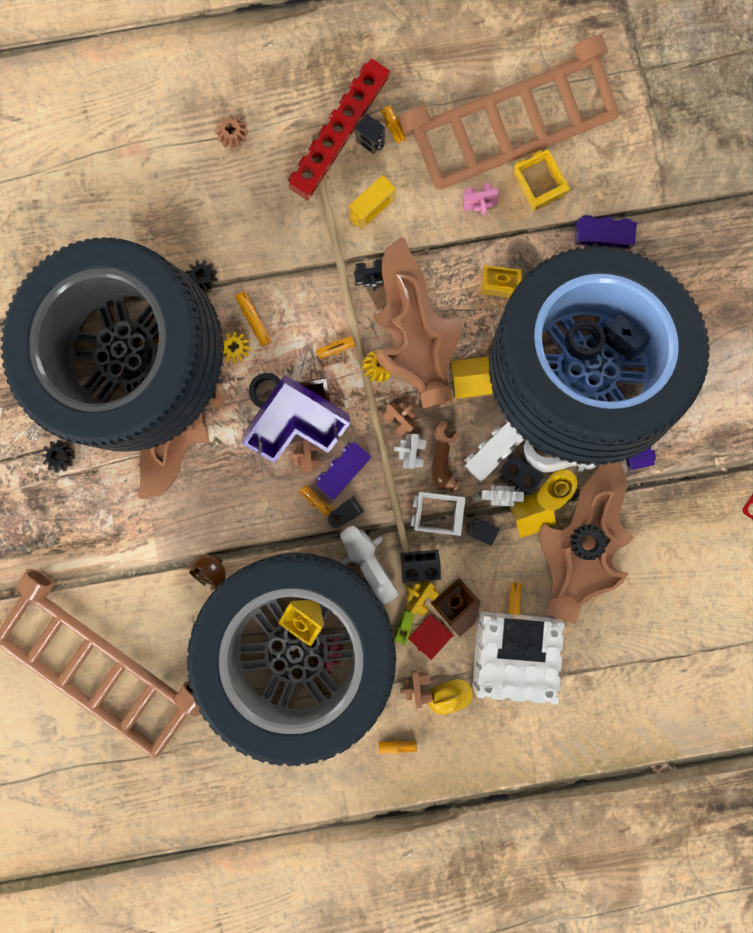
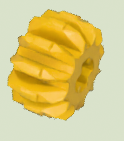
M235 331L232 333V337L226 333L227 340L223 341L224 350H222L224 357L226 356L225 361L228 363L232 359V363L236 365L237 359H239L243 363L242 356L249 357V354L245 351H250L251 347L245 345L250 341L244 339V334L242 333L238 337ZM234 344H236L239 347V349H236L235 352H233L230 349L234 347Z
M379 350L369 352L362 360L364 365L361 370L366 371L364 377L369 376L370 382L375 380L377 384L387 381L392 373L379 364L375 355Z

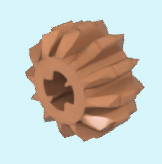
M231 114L228 120L223 117V123L217 122L218 129L215 130L216 135H218V142H223L224 147L230 144L231 149H234V144L241 147L240 141L246 142L244 135L248 134V130L245 129L246 123L241 122L240 117L234 119Z

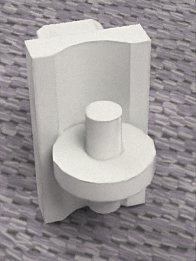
M407 434L406 441L401 440L400 447H394V451L399 452L398 459L403 460L402 468L414 469L416 467H423L424 459L423 457L416 456L417 449H425L426 439L419 437L418 434Z

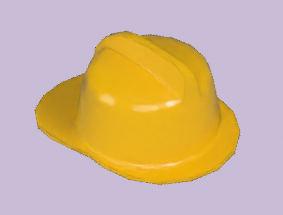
M566 469L555 471L538 491L537 500L540 506L547 510L561 508L575 493L578 482L576 476Z
M460 679L438 684L430 690L432 702L428 703L433 712L440 715L462 710L472 700V689L467 682Z

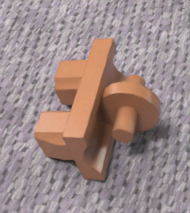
M393 401L385 407L387 410L382 415V418L387 423L396 418L400 424L395 428V431L400 436L408 431L411 432L417 426L412 420L416 416L411 411L414 408L413 404L407 407L402 402L398 406Z
M304 438L298 439L299 446L293 447L294 454H290L289 459H295V466L301 465L302 473L313 472L312 470L321 468L320 458H311V451H318L319 447Z
M412 670L413 686H411L410 680H405V687L400 688V693L406 694L407 700H412V693H414L416 708H422L423 704L432 702L431 691L420 692V685L430 684L429 673H418L417 670Z

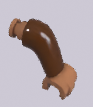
M442 421L434 429V438L438 443L436 444L431 475L434 483L440 489L444 487L447 489L451 488L450 491L454 493L460 486L461 481L455 480V477L452 476L453 472L448 466L449 443L454 442L460 433L458 431L452 432L451 436L447 438L444 430L448 425L446 421Z

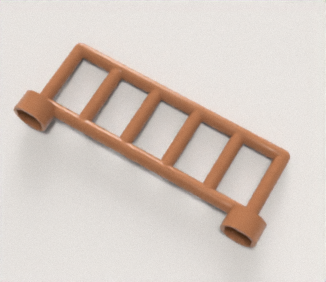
M598 34L576 44L573 49L577 59L431 118L426 105L415 107L399 115L398 120L404 135L413 133L415 135L434 187L437 190H442L617 119L620 112L600 57L608 53L603 35ZM590 66L606 111L582 120L567 75ZM556 81L572 125L547 134L531 90ZM521 95L537 139L512 148L496 104ZM486 109L502 153L477 162L461 118ZM451 123L467 167L442 176L426 132Z
M27 569L16 585L18 592L22 595L0 626V648L147 755L157 758L187 715H200V708L195 704L194 697L192 696L193 689L189 686L190 683L184 682L178 692L49 600L47 595L54 586L51 579L37 570ZM32 601L53 618L28 654L7 637ZM63 624L83 638L84 641L59 676L38 660ZM93 647H95L116 663L92 698H89L69 682ZM126 669L147 684V686L121 721L100 705ZM158 692L176 705L178 709L156 741L152 743L132 729V726L155 693Z

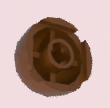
M200 555L186 568L190 570L189 574L204 586L206 584L211 585L210 589L213 591L226 578L225 567L222 565L223 560L216 555Z

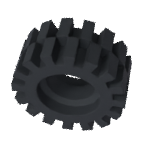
M595 525L579 526L578 529L573 531V535L571 534L570 536L571 541H569V545L572 546L571 550L574 551L576 556L584 560L600 558L601 554L606 552L605 547H608L606 543L608 539L604 535L605 532ZM585 535H592L595 538L596 544L591 550L584 549L581 544L582 538Z

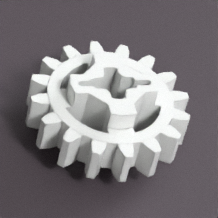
M491 486V491L482 490L481 500H491V505L514 506V501L524 502V492H514L515 487Z

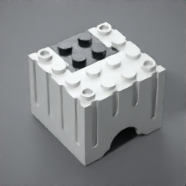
M478 611L472 689L477 698H485L487 696L490 699L505 700V698H509L511 701L525 702V700H530L533 703H545L546 701L558 705L559 697L557 696V691L560 689L559 671H561L562 663L560 651H563L564 637L562 636V630H564L565 623L555 617Z

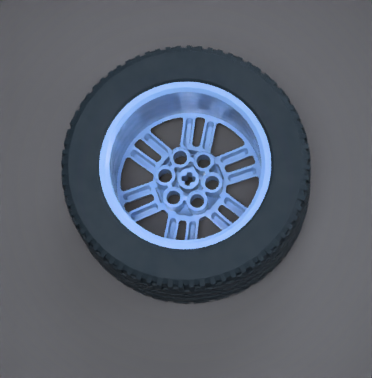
M585 246L583 249L578 247L575 250L569 249L566 253L564 251L560 252L559 255L555 254L551 259L547 258L544 262L539 263L536 268L534 267L525 275L506 304L492 341L489 358L490 384H493L492 392L494 393V398L497 399V405L500 407L502 415L505 414L506 421L510 423L512 428L516 429V433L520 434L522 439L528 440L531 446L537 447V450H543L544 454H549L553 458L558 457L561 461L565 460L568 463L577 462L579 465H607L609 462L613 464L630 459L647 450L678 422L692 406L706 379L705 376L708 372L710 345H708V330L705 328V320H702V312H699L698 304L694 303L695 299L689 295L690 292L688 290H685L683 283L678 282L676 276L673 277L670 271L667 272L662 265L658 266L655 261L651 262L648 257L643 258L641 254H633V251L627 252L622 248L618 250L615 247L607 248V246H602V248H598V246H593V248ZM621 314L649 336L650 339L644 351L641 352L642 355L636 356L630 362L623 356H618V352L606 343L599 354L593 359L579 360L567 351L565 336L557 327L556 322L559 321L567 334L571 326L575 324L572 316L600 318L598 325L603 329L606 323ZM544 331L550 336L561 351V354H544L542 334ZM580 331L575 333L574 341L580 348L591 350L595 347L596 340L592 334H588L584 338ZM550 366H557V369H551ZM621 368H645L646 371H622ZM571 371H576L578 376L573 375ZM588 380L594 381L596 385H591ZM616 382L644 384L641 395L626 400L616 386ZM605 394H607L611 402L607 401Z

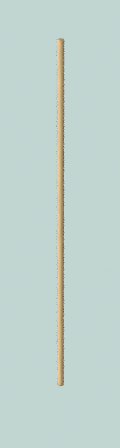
M314 135L307 137L309 146L315 140ZM319 157L312 159L314 162L320 163ZM323 178L318 187L361 369L364 365L362 360L365 358V353L325 179ZM361 370L402 552H410L372 383L369 376L364 377L366 371Z

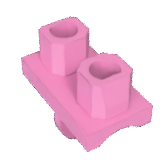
M491 183L481 186L482 192L475 193L472 187L465 188L463 196L464 211H481L482 216L486 215V209L493 208V205L498 204L497 188L494 189Z

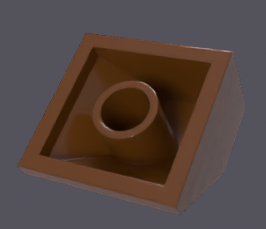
M458 578L431 604L460 637L475 624L481 601Z

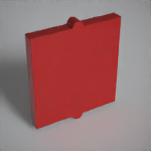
M429 614L408 639L418 648V651H422L432 660L454 635L444 627L443 622L440 623L434 616Z

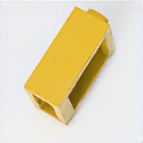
M549 149L545 151L539 150L532 155V158L528 160L522 159L515 164L512 173L533 212L567 195L570 190ZM544 161L557 188L535 198L522 172Z
M384 175L348 205L349 220L355 227L359 226L363 229L395 201L396 188Z

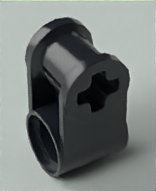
M352 496L329 514V525L339 528L362 514L364 509L357 499ZM335 514L342 517L339 525L331 522L333 520L332 515Z

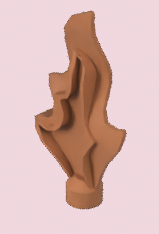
M400 237L386 248L382 259L386 306L382 312L372 316L377 325L390 333L393 343L390 348L381 349L375 355L379 364L388 372L408 381L420 392L419 395L423 409H430L453 402L448 386V368L462 334V321L458 315L453 318L441 319L433 311L424 276L413 258L406 240Z
M217 383V389L213 393V398H210L208 406L224 409L225 396L221 386ZM200 413L199 419L195 420L192 426H188L187 430L183 431L181 435L174 436L173 440L165 444H159V446L151 449L141 450L140 487L138 493L140 499L161 496L173 485L187 449L195 443H209L208 432L202 422L203 413Z
M609 462L607 465L599 464L595 472L583 485L571 523L562 531L552 529L546 524L541 527L540 544L552 578V599L546 612L550 616L576 624L580 608L592 597L616 589L624 582L628 573L615 569L611 563L615 552L628 545L634 538V536L623 529L619 521L626 492V477L623 467L619 462L613 464ZM595 525L605 532L604 535L608 539L606 540L608 547H605L606 552L602 553L600 558L584 560L576 556L574 551L571 550L572 546L569 545V541H571L570 536L571 534L573 535V531L578 529L579 526ZM585 535L582 538L581 544L584 549L591 550L594 548L596 541L592 535Z

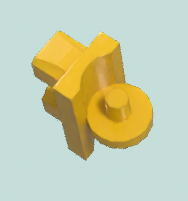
M422 581L420 585L415 583L413 588L407 586L405 589L409 594L405 598L408 600L405 607L414 615L417 613L425 616L429 607L424 604V601L427 597L434 601L438 597L439 592L429 581Z

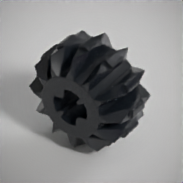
M196 260V266L189 264L191 271L187 270L185 273L201 289L203 287L204 291L208 292L207 286L215 287L212 281H218V278L215 277L218 272L216 269H213L214 265L212 263L207 265V261L203 260L202 264H200ZM202 273H204L205 277H202L200 280L198 275H202Z
M57 440L56 443L53 441L49 442L50 447H43L47 453L41 454V457L46 458L42 463L44 465L49 464L48 470L54 469L55 473H59L60 470L67 471V466H73L70 459H75L76 457L70 455L74 452V449L69 448V443L65 442L63 444L61 440ZM57 453H61L60 460H56Z

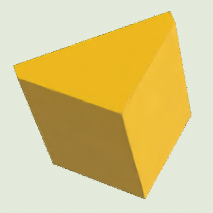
M484 265L480 294L510 298L521 281V270Z
M488 356L450 362L455 399L493 394L492 384H490Z
M538 492L524 496V502L514 501V506H509L520 538L540 532L544 524L550 528L556 526L554 510H547L540 506L537 500Z
M301 600L289 603L278 624L308 646H311L323 628L324 621L318 602Z

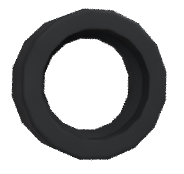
M591 320L576 322L571 326L565 337L567 351L579 360L593 359L599 354L605 344L603 329ZM580 330L591 333L596 340L595 347L591 350L580 348L574 341L575 333Z
M272 373L258 374L249 385L250 399L259 408L265 402H262L257 397L256 388L258 384L269 380L278 385L281 380Z

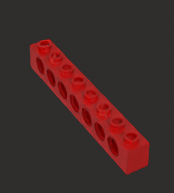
M372 58L368 63L362 65L359 71L360 76L358 79L354 78L349 86L350 91L348 94H343L339 101L340 106L337 110L334 109L329 116V123L322 126L319 131V138L317 141L313 140L308 148L310 152L307 156H303L298 163L300 167L296 172L293 171L288 178L289 189L309 201L353 134L355 128L389 79L390 70ZM370 80L373 84L367 85L364 81ZM359 95L363 99L358 101L354 99V96ZM351 111L353 115L346 116L343 112ZM340 126L343 130L337 132L333 128ZM329 141L333 145L331 147H325L323 143ZM320 157L323 161L316 163L312 159ZM308 172L312 174V177L306 179L302 175Z

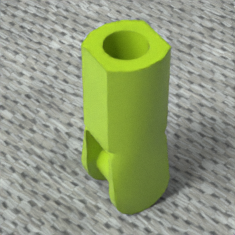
M403 610L394 638L395 644L399 642L406 646L415 615L408 610ZM400 630L407 631L406 636L399 635Z

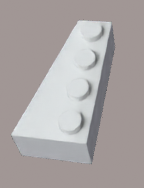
M509 422L503 427L498 426L491 433L493 437L489 441L485 439L478 446L480 450L476 454L472 452L464 460L466 462L464 467L479 482H482L514 450L515 446L524 440L520 434L516 433V429L510 426Z

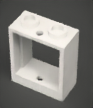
M418 492V496L414 495L413 507L417 508L416 515L412 514L411 526H414L416 531L461 536L465 497ZM423 498L456 501L452 530L420 526Z

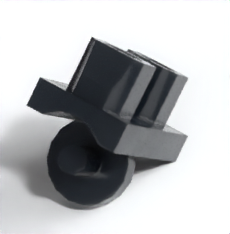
M382 259L373 261V268L366 269V264L363 262L355 265L354 277L356 286H372V290L377 291L376 285L383 284Z

